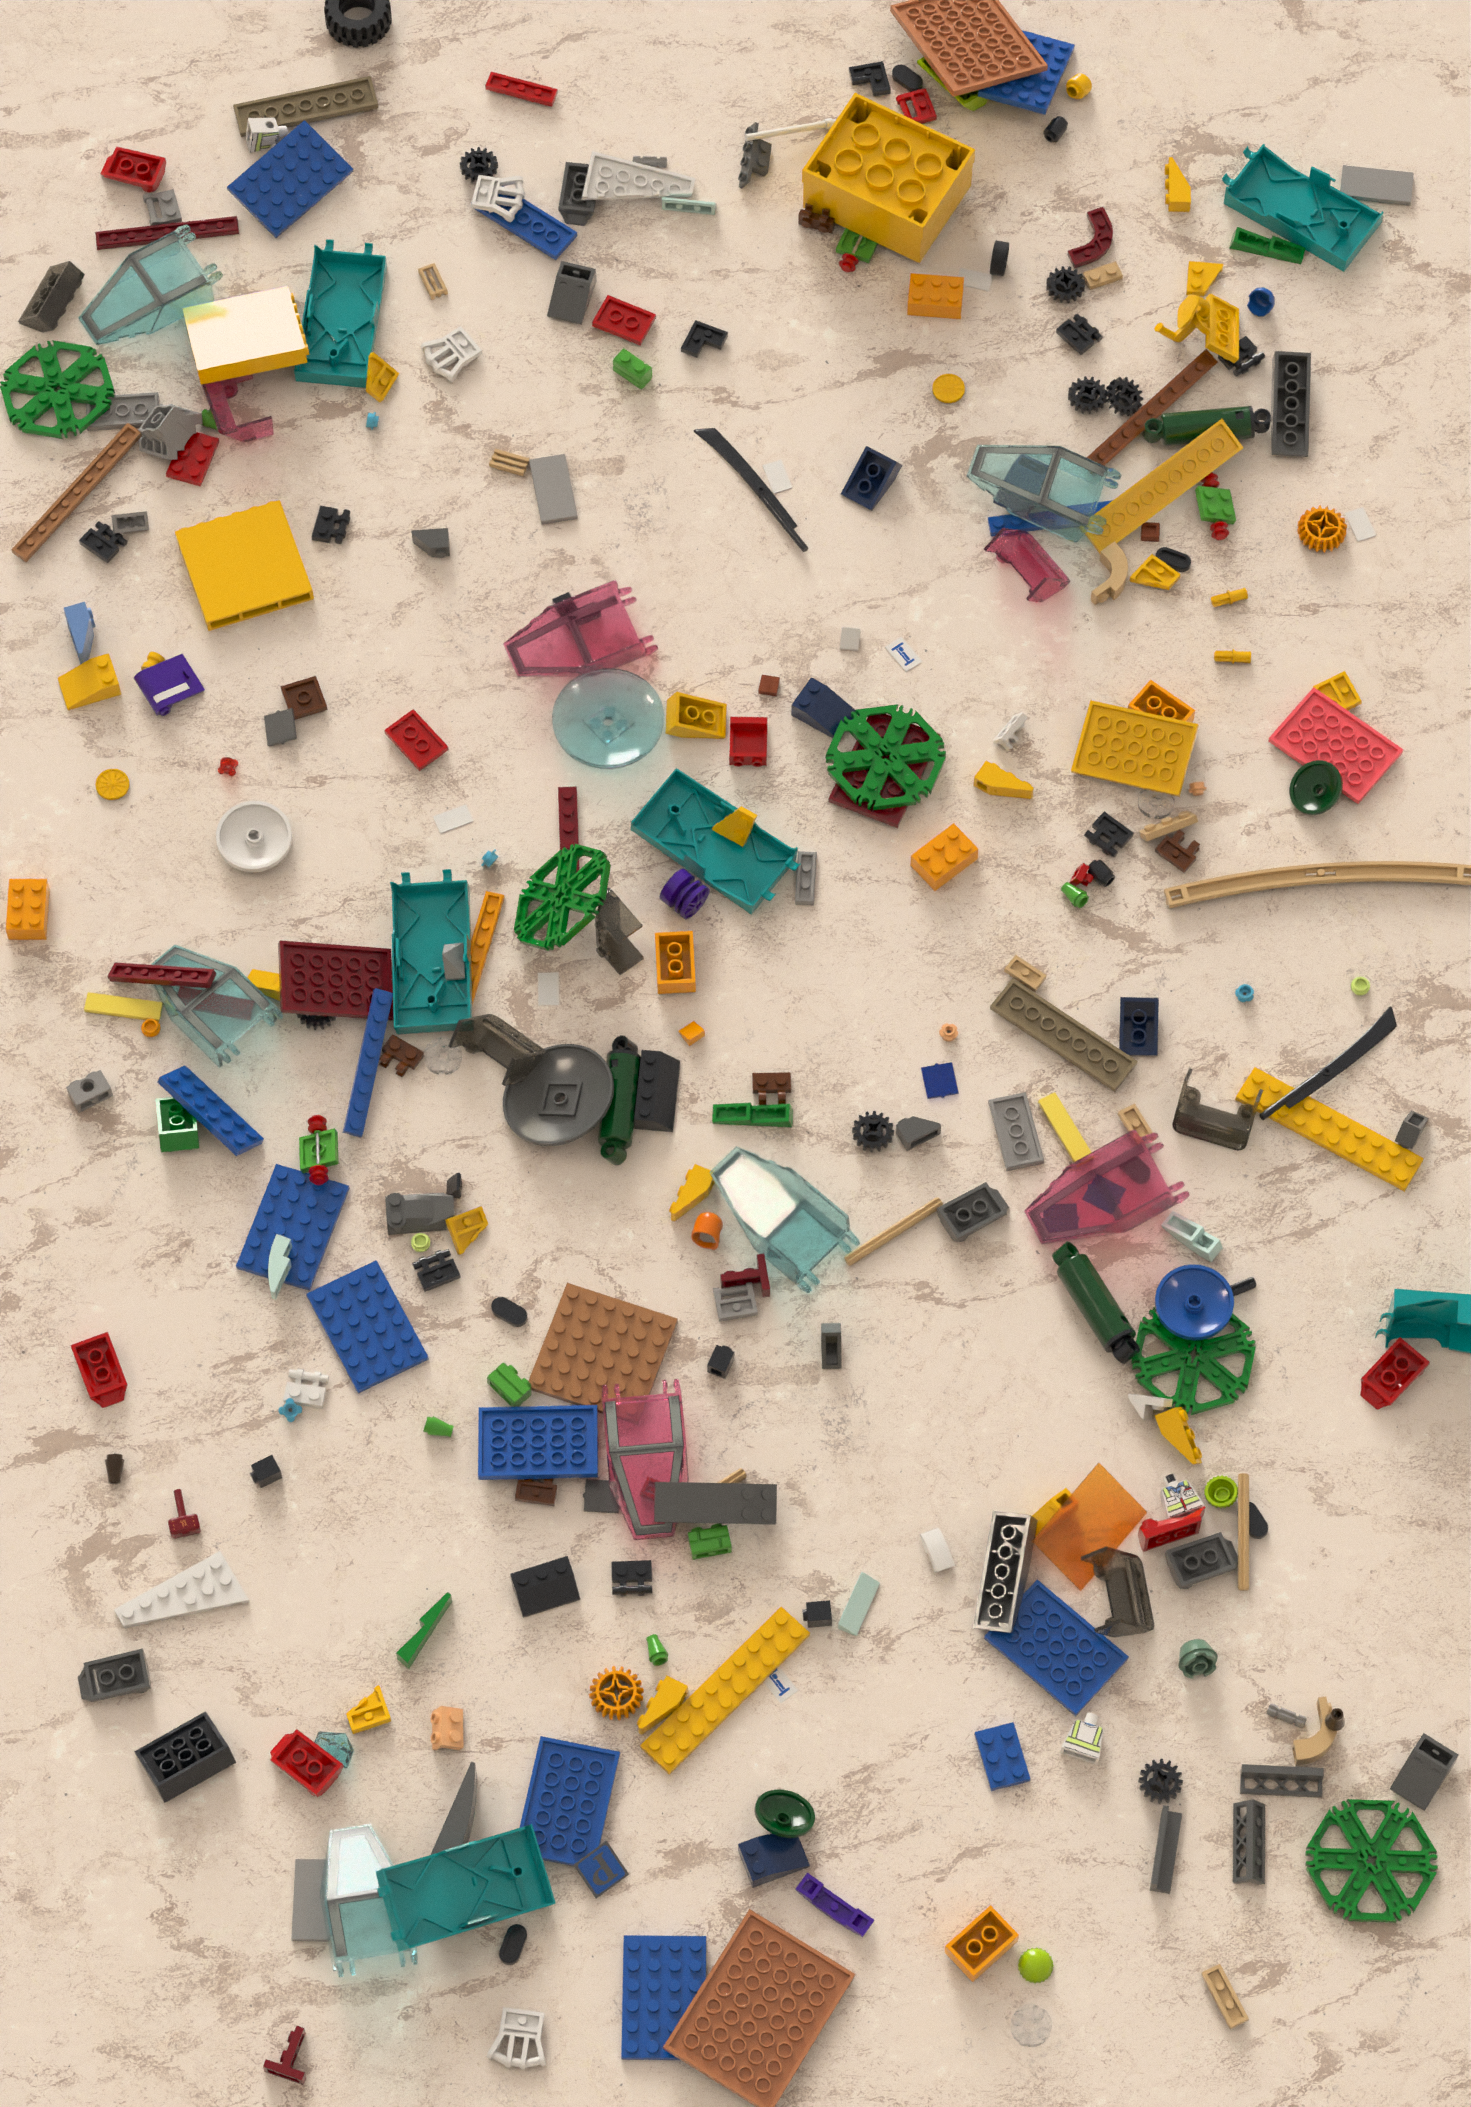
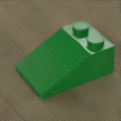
M173 1097L155 1098L161 1152L198 1149L199 1139L196 1118Z

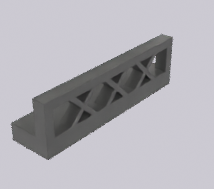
M1242 1764L1240 1770V1794L1322 1798L1324 1768ZM1245 1778L1254 1779L1258 1785L1254 1789L1245 1788ZM1268 1779L1274 1780L1278 1784L1274 1790L1268 1789L1264 1785ZM1291 1780L1295 1781L1299 1787L1292 1791L1288 1790L1284 1784ZM1309 1781L1318 1782V1792L1309 1791L1305 1785Z
M1254 1799L1233 1803V1883L1235 1884L1252 1882L1257 1885L1265 1884V1804ZM1246 1807V1814L1241 1818L1240 1808ZM1245 1826L1246 1834L1241 1838L1240 1831ZM1245 1846L1246 1854L1241 1858L1240 1850ZM1245 1866L1246 1876L1240 1877V1870Z
M1163 1805L1150 1891L1170 1894L1182 1813L1169 1811V1806Z

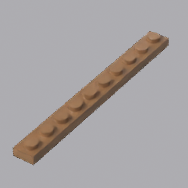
M127 423L11 549L12 553L27 562L142 437L138 429Z

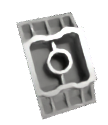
M173 404L155 406L138 430L142 434L139 440V451L168 460L178 459L177 451L184 450V446L189 438L196 434V425L203 424L202 414Z

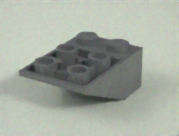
M561 261L547 317L582 325L597 281L596 269Z
M1423 1733L1391 1785L1390 1790L1425 1811L1456 1763L1459 1754Z

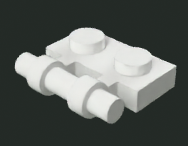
M290 1369L289 1377L296 1378L295 1383L287 1382L283 1398L284 1403H286L288 1398H292L296 1405L323 1409L326 1388L319 1386L320 1382L328 1383L329 1375H323L321 1372L316 1371L315 1373L304 1372V1369ZM303 1379L313 1381V1385L302 1384Z

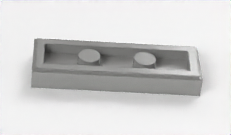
M798 851L797 863H800L797 868L795 905L814 906L817 852Z

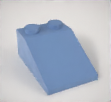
M85 602L64 607L67 625L80 664L89 660L94 638L93 628L96 627L92 610L86 607Z

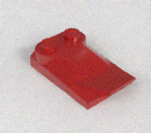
M116 146L113 154L107 158L100 174L109 179L142 187L143 191L151 193L157 190L164 176L166 158Z
M108 1332L70 1345L90 1399L102 1408L122 1402L128 1385Z
M1399 1337L1361 1378L1360 1396L1377 1410L1390 1406L1418 1376L1423 1374L1430 1365V1362Z
M1204 1506L1183 1518H1171L1161 1521L1153 1520L1152 1518L1144 1520L1138 1531L1142 1551L1145 1552L1199 1534L1201 1518L1204 1516L1206 1507Z
M297 1729L291 1734H285L270 1752L272 1763L317 1798L329 1789L339 1777L344 1767L340 1761Z

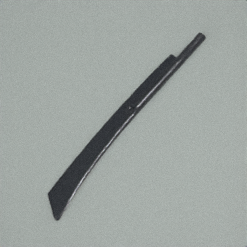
M716 428L695 429L694 433L713 447L739 473L802 552H806L808 546L794 530L797 524L737 450Z
M1391 1006L1388 1007L1382 1016L1348 1049L1260 1113L1259 1117L1265 1120L1284 1105L1290 1109L1366 1054L1397 1027L1393 1008Z

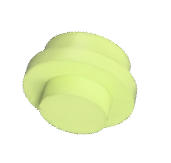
M1357 977L1351 982L1353 993L1356 995L1368 993L1370 983L1366 978Z
M418 1233L411 1239V1246L417 1252H424L430 1247V1238L424 1233Z

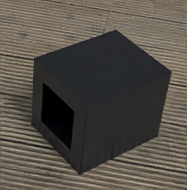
M716 1345L707 1364V1372L726 1379L734 1362L735 1352L728 1346L722 1345L721 1347Z
M273 1455L251 1465L252 1472L250 1476L254 1484L258 1483L261 1488L282 1478L281 1470Z
M830 1600L806 1602V1609H802L803 1621H807L808 1628L832 1626Z

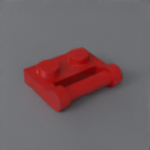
M926 88L904 93L896 97L897 104L900 105L904 116L921 124L937 120V115ZM907 101H911L917 117L912 118L906 103Z

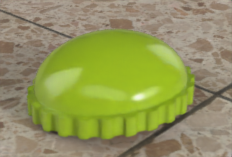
M1227 1476L1213 1477V1479L1207 1482L1204 1489L1206 1500L1215 1508L1230 1507L1238 1498L1237 1484Z
M1042 1948L1027 1949L1019 1959L1018 1970L1026 1981L1033 1982L1034 1984L1041 1983L1051 1976L1054 1966L1053 1960L1046 1950H1042Z

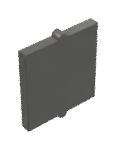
M292 708L283 711L277 710L276 713L264 716L267 746L270 747L280 743L283 745L287 741L297 739L294 710Z
M586 1479L585 1493H583L584 1512L619 1513V1500L622 1498L619 1482Z

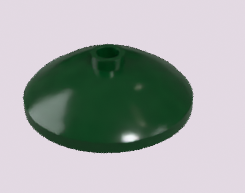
M1316 760L1303 765L1294 774L1290 783L1289 794L1293 805L1299 811L1308 815H1318L1330 810L1341 796L1343 788L1342 776L1334 765L1326 761Z
M782 1789L767 1791L757 1799L754 1812L758 1822L768 1832L779 1837L796 1838L803 1836L812 1829L815 1822V1812L811 1804L805 1798L792 1791Z

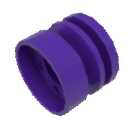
M683 868L674 873L661 890L660 900L670 908L674 907V911L680 914L682 918L689 919L703 906L708 898L710 889L703 885L701 881H695V877Z

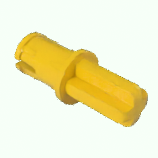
M1245 587L1231 592L1227 590L1226 593L1212 596L1211 604L1213 607L1228 603L1232 605L1233 602L1248 599L1247 590Z
M1234 649L1232 651H1215L1214 661L1232 662V664L1234 662L1251 663V651H1235Z

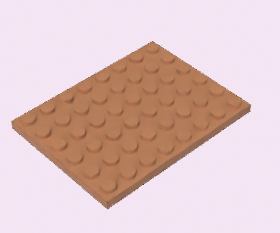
M909 0L890 5V12L953 97L1047 71V63L999 0Z
M749 1909L663 2046V2049L756 2107H775L855 1977V1973Z

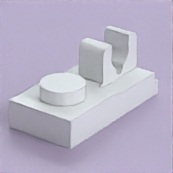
M1024 713L1014 715L994 738L993 742L1001 744L1006 750L1012 749L1013 747L1010 745L1009 739L1013 743L1018 742L1019 739L1014 732H1018L1024 727V722L1028 717Z

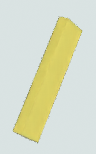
M88 992L84 1011L140 1020L155 1019L160 1022L163 1002Z
M1054 1092L1038 1100L1039 1106L1074 1164L1077 1165L1092 1158V1152L1057 1094Z

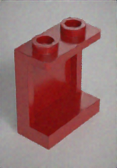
M730 717L729 765L737 767L743 765H752L754 767L767 766L768 717Z

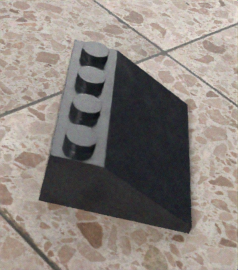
M206 1711L134 1751L164 1803L236 1763L228 1744Z

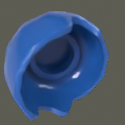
M1264 287L1254 289L1248 296L1249 302L1247 307L1252 314L1258 317L1267 315L1275 305L1273 293Z

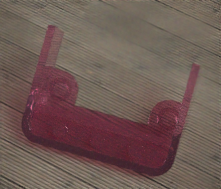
M253 374L202 384L203 392L220 434L241 442H249L274 434L271 416L236 426L227 399L235 397L238 393L237 383L253 379Z
M1002 528L984 548L986 552L995 553L999 562L1011 564L1031 587L1028 590L1030 594L1026 597L1028 601L1043 602L1070 583L1067 575L1037 540L1026 531Z

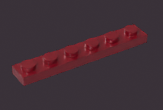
M577 786L558 787L561 850L564 847L570 850L572 844L574 846L575 844L579 845ZM579 860L577 862L576 873L580 870Z
M115 962L107 977L111 982L210 988L216 972L214 969Z

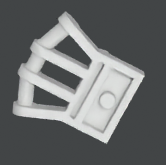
M478 175L471 208L486 210L489 213L495 212L503 216L508 222H512L518 210L522 209V199L525 198L526 194L522 185L524 182L523 177L495 178ZM514 184L516 186V189L501 186ZM498 194L515 196V199L498 197ZM498 205L510 206L512 208L507 211Z
M461 326L443 338L421 344V349L426 356V363L433 367V371L436 374L446 377L451 383L455 381L457 374L463 366H468L469 362L482 355V350ZM444 346L443 348L432 354V348ZM451 352L453 354L442 362H437L439 358ZM458 360V363L451 372L445 369Z
M503 2007L499 2035L486 2057L490 2060L495 2059L504 2064L506 2068L515 2066L525 2070L537 2065H541V2067L546 2066L541 2045L545 2014L543 2012ZM504 2037H509L507 2057L497 2052ZM515 2038L524 2039L521 2059L512 2058ZM535 2040L539 2056L527 2059L529 2041Z

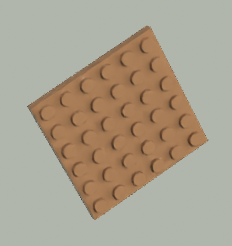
M567 1283L530 1375L529 1383L532 1386L531 1390L574 1405H597V1411L605 1415V1402L616 1401L617 1419L638 1425L677 1325L678 1318Z

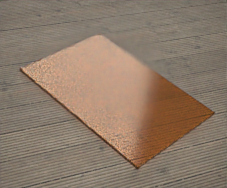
M1098 1462L1032 1542L1081 1591L1144 1517L1147 1511Z

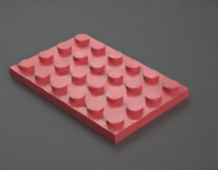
M1314 687L1268 740V742L1301 765L1316 760L1326 761L1334 765L1342 776V793L1357 804L1402 755L1404 750Z

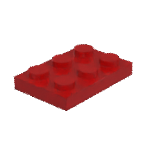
M607 295L592 321V326L641 346L656 319V314Z
M198 432L193 434L184 446V450L177 451L178 459L171 460L166 471V477L201 487L218 447L219 438Z
M414 709L384 730L387 737L419 771L449 750L445 742Z

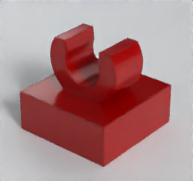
M1082 863L1077 867L1069 883L1074 886L1081 883L1087 887L1094 878L1091 874L1087 873L1089 866Z

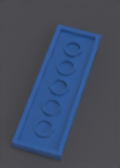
M498 194V197L515 199V196ZM522 199V209L518 210L512 222H508L503 216L495 212L489 213L486 210L475 209L554 260H557L577 237L575 230L525 199ZM498 205L507 211L512 208L510 206Z
M184 1065L159 1077L157 1083L235 1156L262 1144L264 1138L187 1066Z

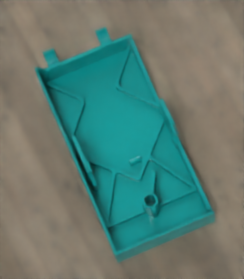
M1265 144L1257 152L1250 151L1247 146L1243 154L1250 160L1235 179H1231L1227 173L1222 178L1223 183L1229 186L1225 190L1224 204L1288 241L1305 247L1306 251L1344 272L1380 226L1384 212L1382 211L1380 214L1330 185L1331 181L1335 182L1336 180L1313 166L1308 177L1293 169L1268 149Z
M326 239L324 250L314 244L312 272L302 319L303 332L310 355H306L308 363L295 365L296 382L366 388L369 354L374 349L386 277V256L372 255L373 243H365L364 253L333 251L334 240Z
M677 768L631 821V831L751 915L764 899L768 901L773 899L776 893H771V890L789 869L795 871L800 863L795 862L798 852L797 847H789L760 828L756 822L743 847L713 831L712 827L716 823L722 821L738 808Z
M451 869L442 870L443 881L411 883L410 872H401V884L390 882L393 933L391 934L394 1029L397 1035L473 1029L470 887L467 880L452 881ZM463 943L465 979L446 981L442 956L444 945Z
M1394 1289L1388 1313H1383L1380 1318V1322L1383 1318H1386V1329H1379L1375 1335V1338L1379 1334L1385 1335V1348H1388L1391 1340L1401 1337L1407 1339H1435L1439 1341L1442 1348L1471 1353V1294Z
M532 1824L445 1849L432 1855L383 1868L375 1872L379 1884L377 1892L379 1897H383L393 1931L390 1932L392 1942L396 1941L399 1952L556 1904Z

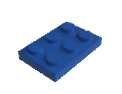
M1014 1722L974 1733L991 1791L1030 1781V1775Z

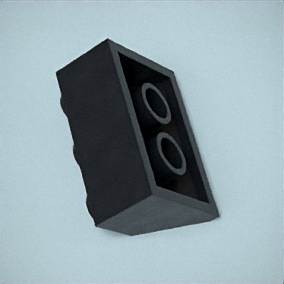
M568 1556L510 1574L511 1583L523 1618L580 1600Z

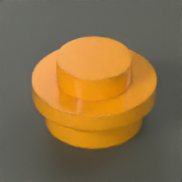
M147 1019L143 1022L141 1030L146 1037H155L159 1034L161 1027L157 1020Z

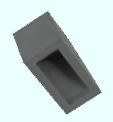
M448 528L411 530L413 543L429 556L437 558L450 556Z
M1411 1110L1403 1120L1395 1142H1398L1403 1148L1413 1149L1429 1118Z
M912 1116L904 1118L896 1124V1134L908 1151L940 1135L941 1125L934 1121Z
M821 1323L822 1369H842L841 1323Z

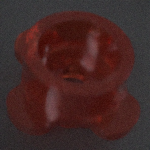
M230 757L222 758L218 773L234 776L236 774L235 769L239 764L238 761Z

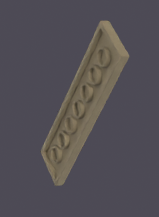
M371 76L233 105L241 137L246 136L248 118H275L278 126L292 127L299 125L304 120L307 123L379 108Z
M1013 978L990 1006L992 1011L1114 1092L1117 1091L1137 1065V1060Z

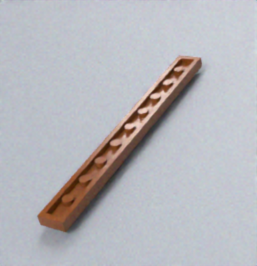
M1205 349L1085 459L1104 467L1144 430L1147 420L1159 417L1216 365L1218 361Z

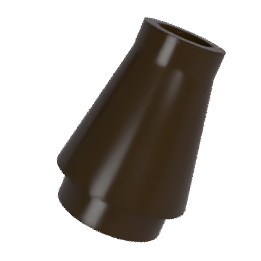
M108 1454L105 1460L108 1483L110 1484L120 1483L125 1461L121 1454Z
M1335 1708L1326 1715L1325 1724L1328 1729L1339 1731L1344 1727L1345 1718L1341 1709Z

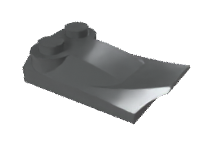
M566 162L558 210L566 224L585 226L594 214L596 200H581L589 164Z
M987 1182L938 1207L936 1212L950 1237L956 1242H962L969 1235L1007 1215L1009 1206L999 1191L990 1188Z
M391 1193L385 1196L388 1235L446 1230L447 1224L445 1220L455 1216L454 1198L452 1195L445 1193L411 1195Z
M1221 1532L1166 1550L1165 1552L1167 1565L1176 1585L1180 1589H1189L1193 1584L1233 1571L1238 1565V1555L1232 1541L1225 1539Z
M143 1648L83 1663V1670L78 1676L81 1698L90 1702L134 1692L144 1693L151 1689V1680Z

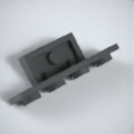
M755 122L747 127L745 134L758 132L759 123ZM762 139L745 140L743 158L740 163L742 167L738 177L739 188H744L751 181L752 171L762 176L768 174L771 143Z

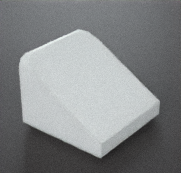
M842 627L840 649L858 651L860 629Z

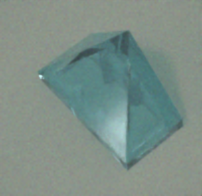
M318 1732L315 1743L340 1761L344 1768H347L354 1749L346 1733Z

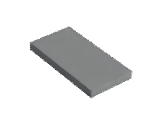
M1343 165L1340 191L1356 200L1410 206L1414 173Z
M158 392L115 395L114 398L108 397L107 399L112 401L110 409L87 428V431L122 429L127 423L135 428H140L154 407L159 405ZM86 404V415L96 406Z
M565 454L529 459L541 524L578 519Z
M1026 1092L988 1100L1006 1171L1044 1164Z
M295 1859L292 1941L333 1942L327 1905L330 1859Z

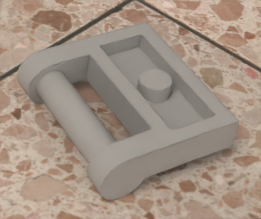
M174 189L143 195L144 203H146L150 215V226L182 222ZM153 202H159L163 218L157 217Z
M752 1282L719 1289V1287L713 1288L719 1322L758 1315ZM741 1293L748 1294V1296L721 1300V1297Z

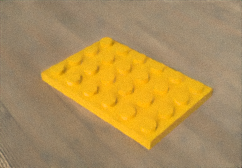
M1090 700L1071 772L1180 797L1199 725Z

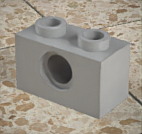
M101 1070L91 1072L85 1078L75 1080L66 1087L68 1095L78 1113L113 1096L111 1087ZM87 1088H93L92 1091L85 1092Z

